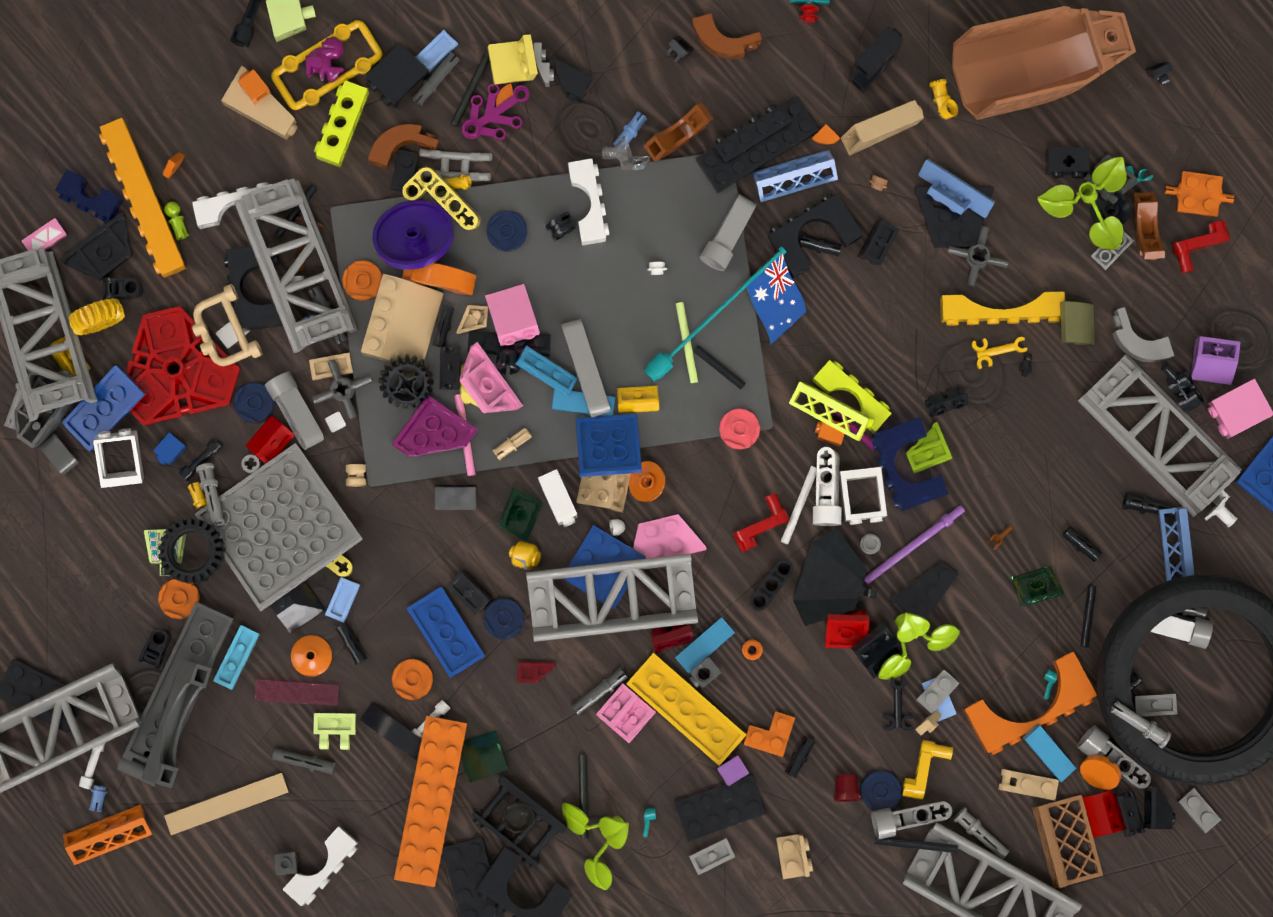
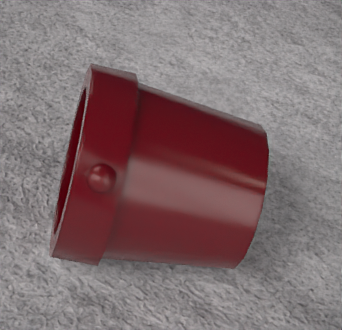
M837 775L834 801L852 802L861 800L857 775Z

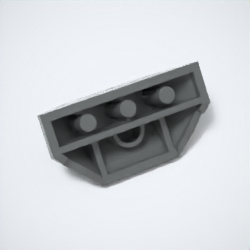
M65 370L56 372L69 378L74 377ZM40 376L31 388L35 389L57 381ZM22 399L14 410L16 437L32 449L36 448L54 433L74 403L39 413L37 420L29 421Z

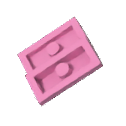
M622 683L596 715L625 741L630 743L656 712Z

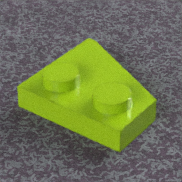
M938 422L934 423L928 433L923 435L918 440V443L912 446L906 453L914 473L952 459Z

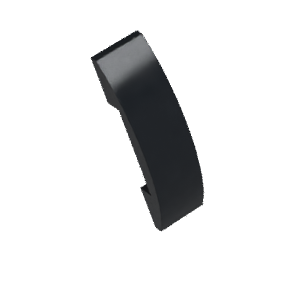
M372 703L360 720L417 761L421 738Z

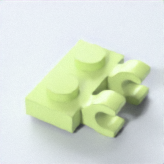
M314 713V735H320L319 749H329V735H340V749L350 750L349 735H356V714Z

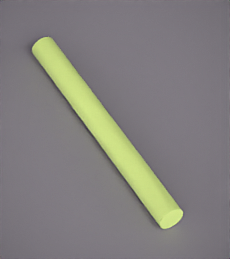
M684 302L676 303L682 341H684L690 334ZM690 340L683 347L690 383H697L698 377Z

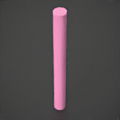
M460 394L455 395L457 415L467 422ZM469 442L463 448L467 475L473 476L476 473L471 443Z

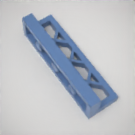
M829 150L752 172L760 202L838 180L835 161ZM831 167L832 175L825 177L820 175L823 169ZM806 174L813 176L808 182L801 181L802 177ZM786 180L794 181L788 188L781 186ZM769 185L774 187L771 193L763 195L762 187Z
M1181 506L1159 509L1166 581L1172 580L1171 578L1176 571L1182 577L1194 575L1187 508ZM1175 512L1176 520L1170 527L1165 523L1164 514ZM1171 531L1178 536V541L1173 547L1167 543V536ZM1174 551L1180 555V562L1176 567L1169 562V557Z

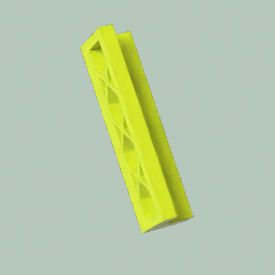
M799 382L789 402L794 407L857 441L861 440L866 428L872 427L875 421L873 418L806 382ZM801 392L807 395L809 403L801 405L796 402ZM821 402L825 406L826 413L819 415L815 411L814 404ZM840 412L844 422L834 423L831 414ZM856 421L862 424L857 435L850 431L848 423Z

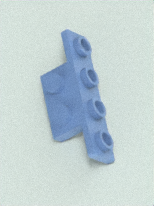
M930 159L925 161L919 172L921 178L932 184L927 193L934 200L942 202L955 213L961 215L970 208L986 218L995 203L994 200Z

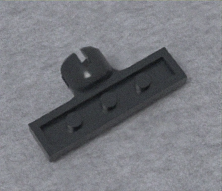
M469 331L468 353L470 347L478 342L486 354L496 355V368L499 373L506 375V365L510 366V375H513L520 371V367L516 365V362L526 346L542 356H550L551 334H539L532 339H523L516 341L512 345L500 346L496 332Z

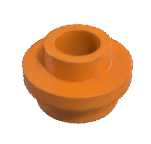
M748 640L742 647L744 657L749 660L758 659L763 652L762 645L757 640ZM754 646L756 653H749V647Z

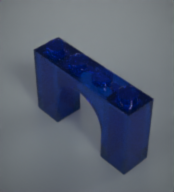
M920 417L872 434L871 444L874 451L878 450L880 454L878 463L881 470L885 469L888 477H885V482L888 489L892 488L895 496L892 497L895 508L904 511L948 495L942 475L940 474L920 482L910 483L903 480L896 472L894 461L899 449L908 443L927 437Z

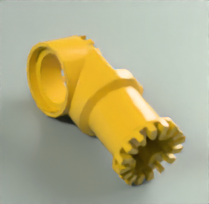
M940 79L937 82H931L929 85L932 87L934 94L933 103L937 104L938 113H941L939 115H942L941 118L947 120L958 114V107L955 101L951 99V96L948 95L946 88L947 80Z

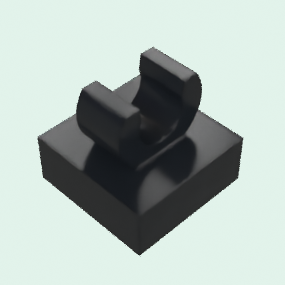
M681 36L673 38L668 44L671 48L668 49L667 54L669 55L673 51L677 52V58L674 61L678 62L682 58L689 56L694 49Z
M1163 61L1146 69L1148 77L1156 78L1158 84L1164 85L1170 82L1167 73L1173 71L1171 63Z

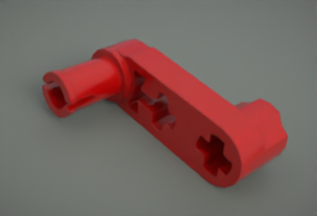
M1225 220L1207 225L1209 230L1207 235L1172 244L1175 257H1178L1182 274L1194 270L1189 254L1191 251L1230 241Z
M777 493L765 497L772 513L770 518L733 534L741 553L758 546L754 536L790 521L786 509L782 508Z

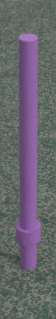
M960 505L949 514H944L940 517V521L866 575L864 582L868 585L941 529L949 527L954 523L953 520L965 512L964 508Z

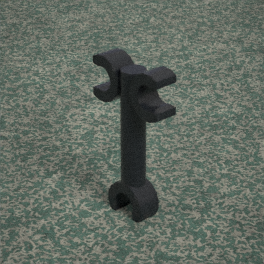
M894 677L890 679V685L894 688V717L890 715L883 716V719H889L892 723L890 727H883V730L890 731L894 728H903L906 731L913 730V727L905 725V721L913 719V716L906 715L902 718V688L906 684L905 678H901L902 682L899 686L895 685Z

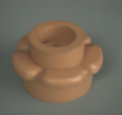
M873 175L872 179L869 180L872 183L870 187L882 191L883 188H888L886 187L888 182L886 179Z

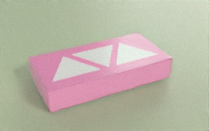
M54 218L21 241L28 251L43 248L46 251L68 235L57 219Z

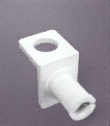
M1224 490L1212 501L1215 506L1204 519L1207 521L1216 515L1229 528L1238 518L1225 507V502L1230 496Z

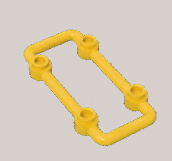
M356 20L348 25L339 24L335 27L334 33L327 37H336L341 41H347L351 36V32L359 28L375 54L368 59L364 57L359 58L355 63V67L340 75L336 81L329 82L317 90H306L303 98L295 102L279 75L286 71L293 73L298 70L299 63L306 60V56L314 49L321 48L322 42L326 38L297 56L288 55L284 57L282 65L273 70L271 74L272 81L291 109L299 110L306 105L316 106L321 96L340 86L345 80L348 81L358 74H368L372 66L382 59L383 52L363 21Z

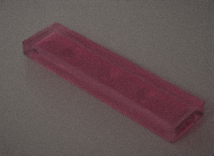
M256 680L255 700L338 706L339 685Z

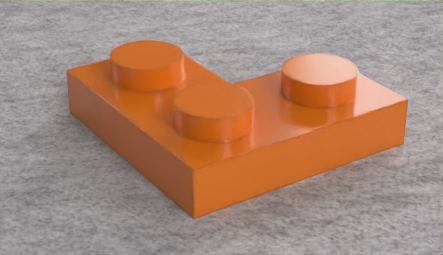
M775 711L769 731L749 725L743 745L783 757L795 717Z

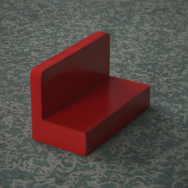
M270 416L245 447L266 464L278 456L295 435L276 418Z
M1113 789L1083 797L1093 838L1124 830Z

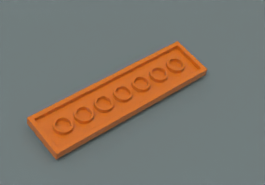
M426 715L394 880L435 887L467 723Z

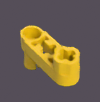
M922 740L915 779L905 777L902 796L923 800L931 758L934 756L951 760L953 747Z

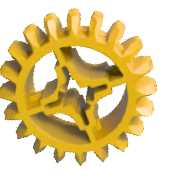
M112 298L87 304V306L75 310L68 318L70 327L76 335H87L118 324L125 315L120 301Z

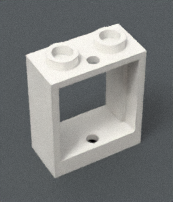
M127 428L119 430L118 433H110V431L99 432L93 442L101 488L142 483L144 472L137 430L131 431V429ZM131 439L136 470L107 474L102 443Z
M881 467L839 472L844 521H850V525L862 524V520L870 519V523L881 522L882 518L887 516ZM876 477L880 511L851 515L847 481Z
M557 469L538 477L558 525L563 524L564 527L574 524L575 519L578 518L577 512Z

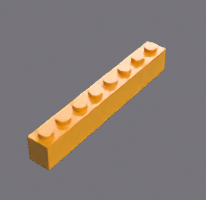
M123 118L100 126L102 133L99 134L102 144H107L109 152L106 153L111 164L115 163L117 170L114 172L119 182L122 181L125 188L122 189L125 199H130L132 207H130L133 218H138L140 225L137 227L142 237L145 236L148 244H145L148 254L150 256L153 255L156 262L153 263L156 273H161L166 278L187 269L126 122Z

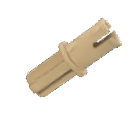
M523 428L511 438L507 437L504 443L492 451L499 460H502L513 450L517 451V448L532 436L526 428Z

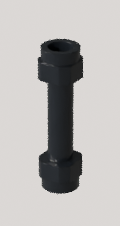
M215 439L206 445L208 448L188 467L185 465L181 469L179 474L186 481L195 475L196 467L203 464L212 454L216 455L223 448Z

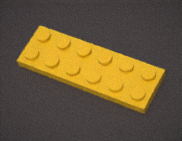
M654 653L627 682V685L719 766L746 736L741 729Z

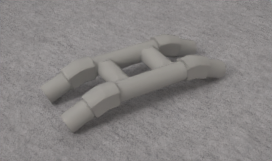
M432 149L419 150L420 157L441 160V171H436L443 179L460 177L462 174H465L466 176L469 175L473 182L491 180L490 173H469L470 161H491L492 153L449 152ZM449 160H462L461 172H449ZM426 171L423 177L432 179V174Z

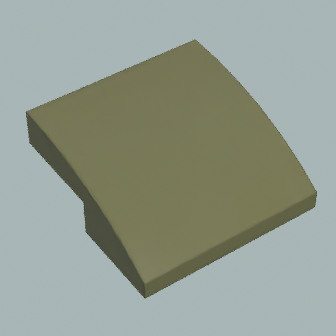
M1060 302L1062 343L1095 345L1094 305L1081 302Z

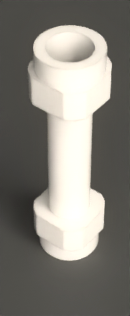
M441 700L435 706L436 709L430 716L438 718L441 715L444 716L450 707ZM425 721L417 729L414 728L412 730L421 739Z
M105 743L92 749L85 775L81 776L80 787L91 790L94 783L92 777L100 752L104 751Z

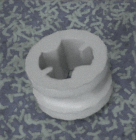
M247 455L242 459V468L247 473L252 474L261 467V462L255 455ZM255 459L253 462H257V465L253 466L252 470H249L246 462Z

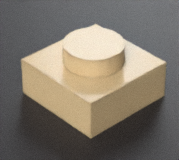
M935 710L915 730L920 735L926 731L931 733L939 725L937 721L942 715Z

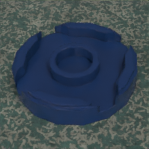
M502 211L495 214L488 222L487 237L491 245L497 250L504 252L514 251L525 242L527 226L523 218L517 213Z
M257 382L240 387L233 401L238 416L250 423H260L268 419L273 413L275 401L272 400L265 385Z
M498 599L486 608L484 625L493 637L510 639L522 630L524 613L515 601Z
M887 771L870 773L864 778L860 788L862 801L872 810L888 807L890 809L894 808L898 804L902 792L899 780Z

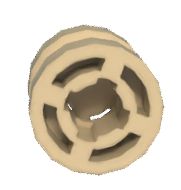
M346 465V472L348 473L346 486H366V479L364 478L366 465Z

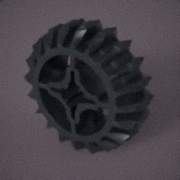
M398 354L397 361L391 358V365L385 363V370H380L382 377L378 378V382L382 384L379 386V389L384 391L382 394L383 398H388V403L390 404L395 401L397 408L401 403H403L404 409L410 403L412 408H414L416 401L422 405V397L428 399L427 392L433 391L430 386L434 384V380L431 379L433 372L429 371V364L424 365V359H420L417 362L416 355L410 359L409 354H405V359H402L401 355ZM403 368H413V370L405 371ZM396 372L398 379L390 387V378ZM402 376L407 381H410V385L406 382H403ZM422 376V385L418 390H416L414 384L418 381V378ZM402 391H407L409 394L403 395L399 393Z

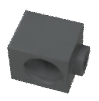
M707 657L689 672L691 675L689 680L696 688L700 686L703 689L722 672ZM701 668H706L709 671L710 676L707 680H702L698 677V671Z
M298 852L274 854L276 875L299 873Z

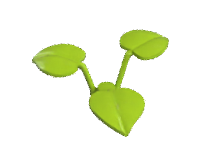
M1123 157L1113 158L1100 164L1092 174L1094 184L1090 182L1083 183L1075 199L1074 191L1069 186L1057 185L1038 197L1041 207L1054 217L1064 218L1072 214L1073 204H1076L1081 197L1085 203L1092 204L1100 221L1095 223L1090 229L1091 241L1099 248L1116 250L1123 240V226L1113 216L1103 220L1095 200L1098 197L1096 190L1104 188L1107 192H1115L1125 185L1127 174Z
M911 613L899 615L895 619V624L898 627L897 638L901 641L903 654L902 656L895 654L890 657L882 666L878 678H898L909 670L911 660L906 658L905 642H910L914 638L917 639L918 636H923L929 641L927 644L928 649L940 651L954 643L959 636L960 630L954 625L946 624L936 628L931 636L925 634L930 628V623L927 619Z
M562 803L564 821L572 832L582 835L586 829L590 830L599 827L602 835L606 838V843L597 853L594 860L588 858L585 861L584 868L587 877L594 885L603 890H608L612 884V874L604 863L599 862V857L608 845L615 849H620L624 846L628 835L629 823L624 822L619 816H614L612 818L603 817L599 823L588 825V817L581 809L569 803Z

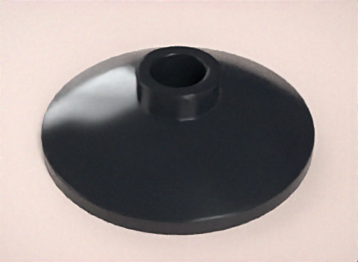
M1115 192L1114 195L1118 197V200L1115 204H1112L1110 201H1105L1101 194L1098 195L1095 203L1103 220L1113 216L1123 226L1131 215V205L1127 197L1119 192ZM1091 204V218L1094 223H1099L1100 221ZM1114 211L1115 214H1114V215H1108V212Z

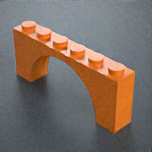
M1074 651L1053 661L1058 679L1057 693L1050 708L1039 718L1026 723L1010 722L993 713L984 700H979L962 709L985 753L991 752L994 755L1003 750V745L1007 743L1013 745L1021 741L1020 736L1028 733L1036 724L1040 726L1046 724V726H1049L1058 721L1056 717L1062 714L1066 717L1076 711L1075 707L1082 704L1085 707L1094 702L1093 698L1097 694Z

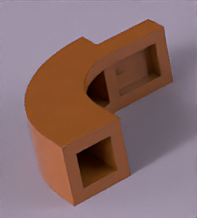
M711 13L692 19L691 24L697 40L708 52L725 59L744 58V49L751 51L757 49L758 45L761 44L760 32L741 38H728L722 35L717 30Z
M701 102L694 106L677 123L654 135L644 145V148L654 162L659 161L696 137L706 128V125L713 117Z
M404 124L395 126L384 132L375 141L370 151L368 162L369 164L389 169L393 155L401 147L417 145L430 150H438L439 140L436 139V136L429 133L422 135L423 129L419 125Z
M1154 192L1134 193L1133 219L1139 255L1149 260L1165 258V249L1158 231V201Z

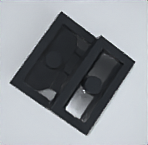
M883 622L851 647L873 679L878 676L882 666L890 657L895 654L901 656L903 654L901 645Z

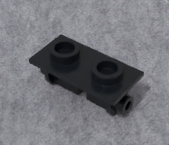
M958 386L945 391L947 397L945 399L942 393L928 397L925 400V405L929 408V416H941L947 411L961 409L967 405L968 394L965 393L964 388H959Z

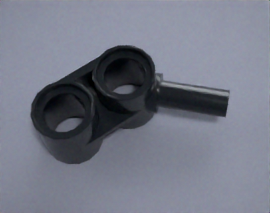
M1166 363L1161 366V370L1169 377L1166 382L1170 391L1174 395L1179 394L1177 402L1183 412L1187 413L1204 403L1203 396L1186 370L1178 373Z

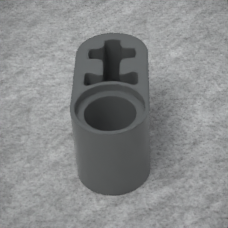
M56 433L39 445V448L61 475H65L79 463Z

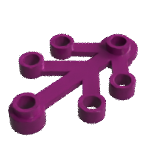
M490 84L487 89L489 94L485 115L478 119L479 108L483 106L484 101L480 95H474L471 98L470 119L466 120L462 125L463 135L468 139H476L480 135L495 137L498 141L504 140L506 132L503 128L495 130L483 127L489 122L520 129L523 126V121L520 117L515 116L512 118L501 116L500 114L516 103H524L529 99V90L523 85L517 86L513 91V96L495 107L496 97L500 92V88L497 84ZM497 87V92L491 93L490 89ZM525 92L526 95L524 98H519L518 94ZM476 98L481 99L479 105L474 104ZM516 119L520 120V125L514 126L513 121ZM474 126L476 128L475 132L470 133L468 131L469 127ZM498 131H502L504 133V135L501 138H498L496 136Z

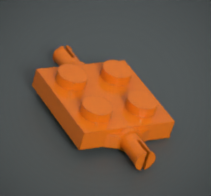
M1182 171L1178 187L1166 185L1164 194L1176 195V212L1218 217L1221 202H1234V195L1223 194L1222 176Z

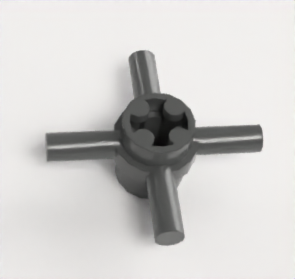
M981 227L977 244L971 246L968 250L950 245L947 253L966 258L967 264L971 267L967 286L975 287L979 269L984 268L987 264L1003 268L1008 266V260L990 256L989 249L985 246L989 232L987 227ZM976 251L981 252L980 257L983 258V262L972 258Z
M331 360L327 362L334 378L330 385V390L312 396L315 404L330 398L341 401L344 404L349 419L357 417L351 402L356 388L371 383L372 379L370 375L354 381L342 377L336 360ZM338 385H347L348 389L345 390V395L337 392Z

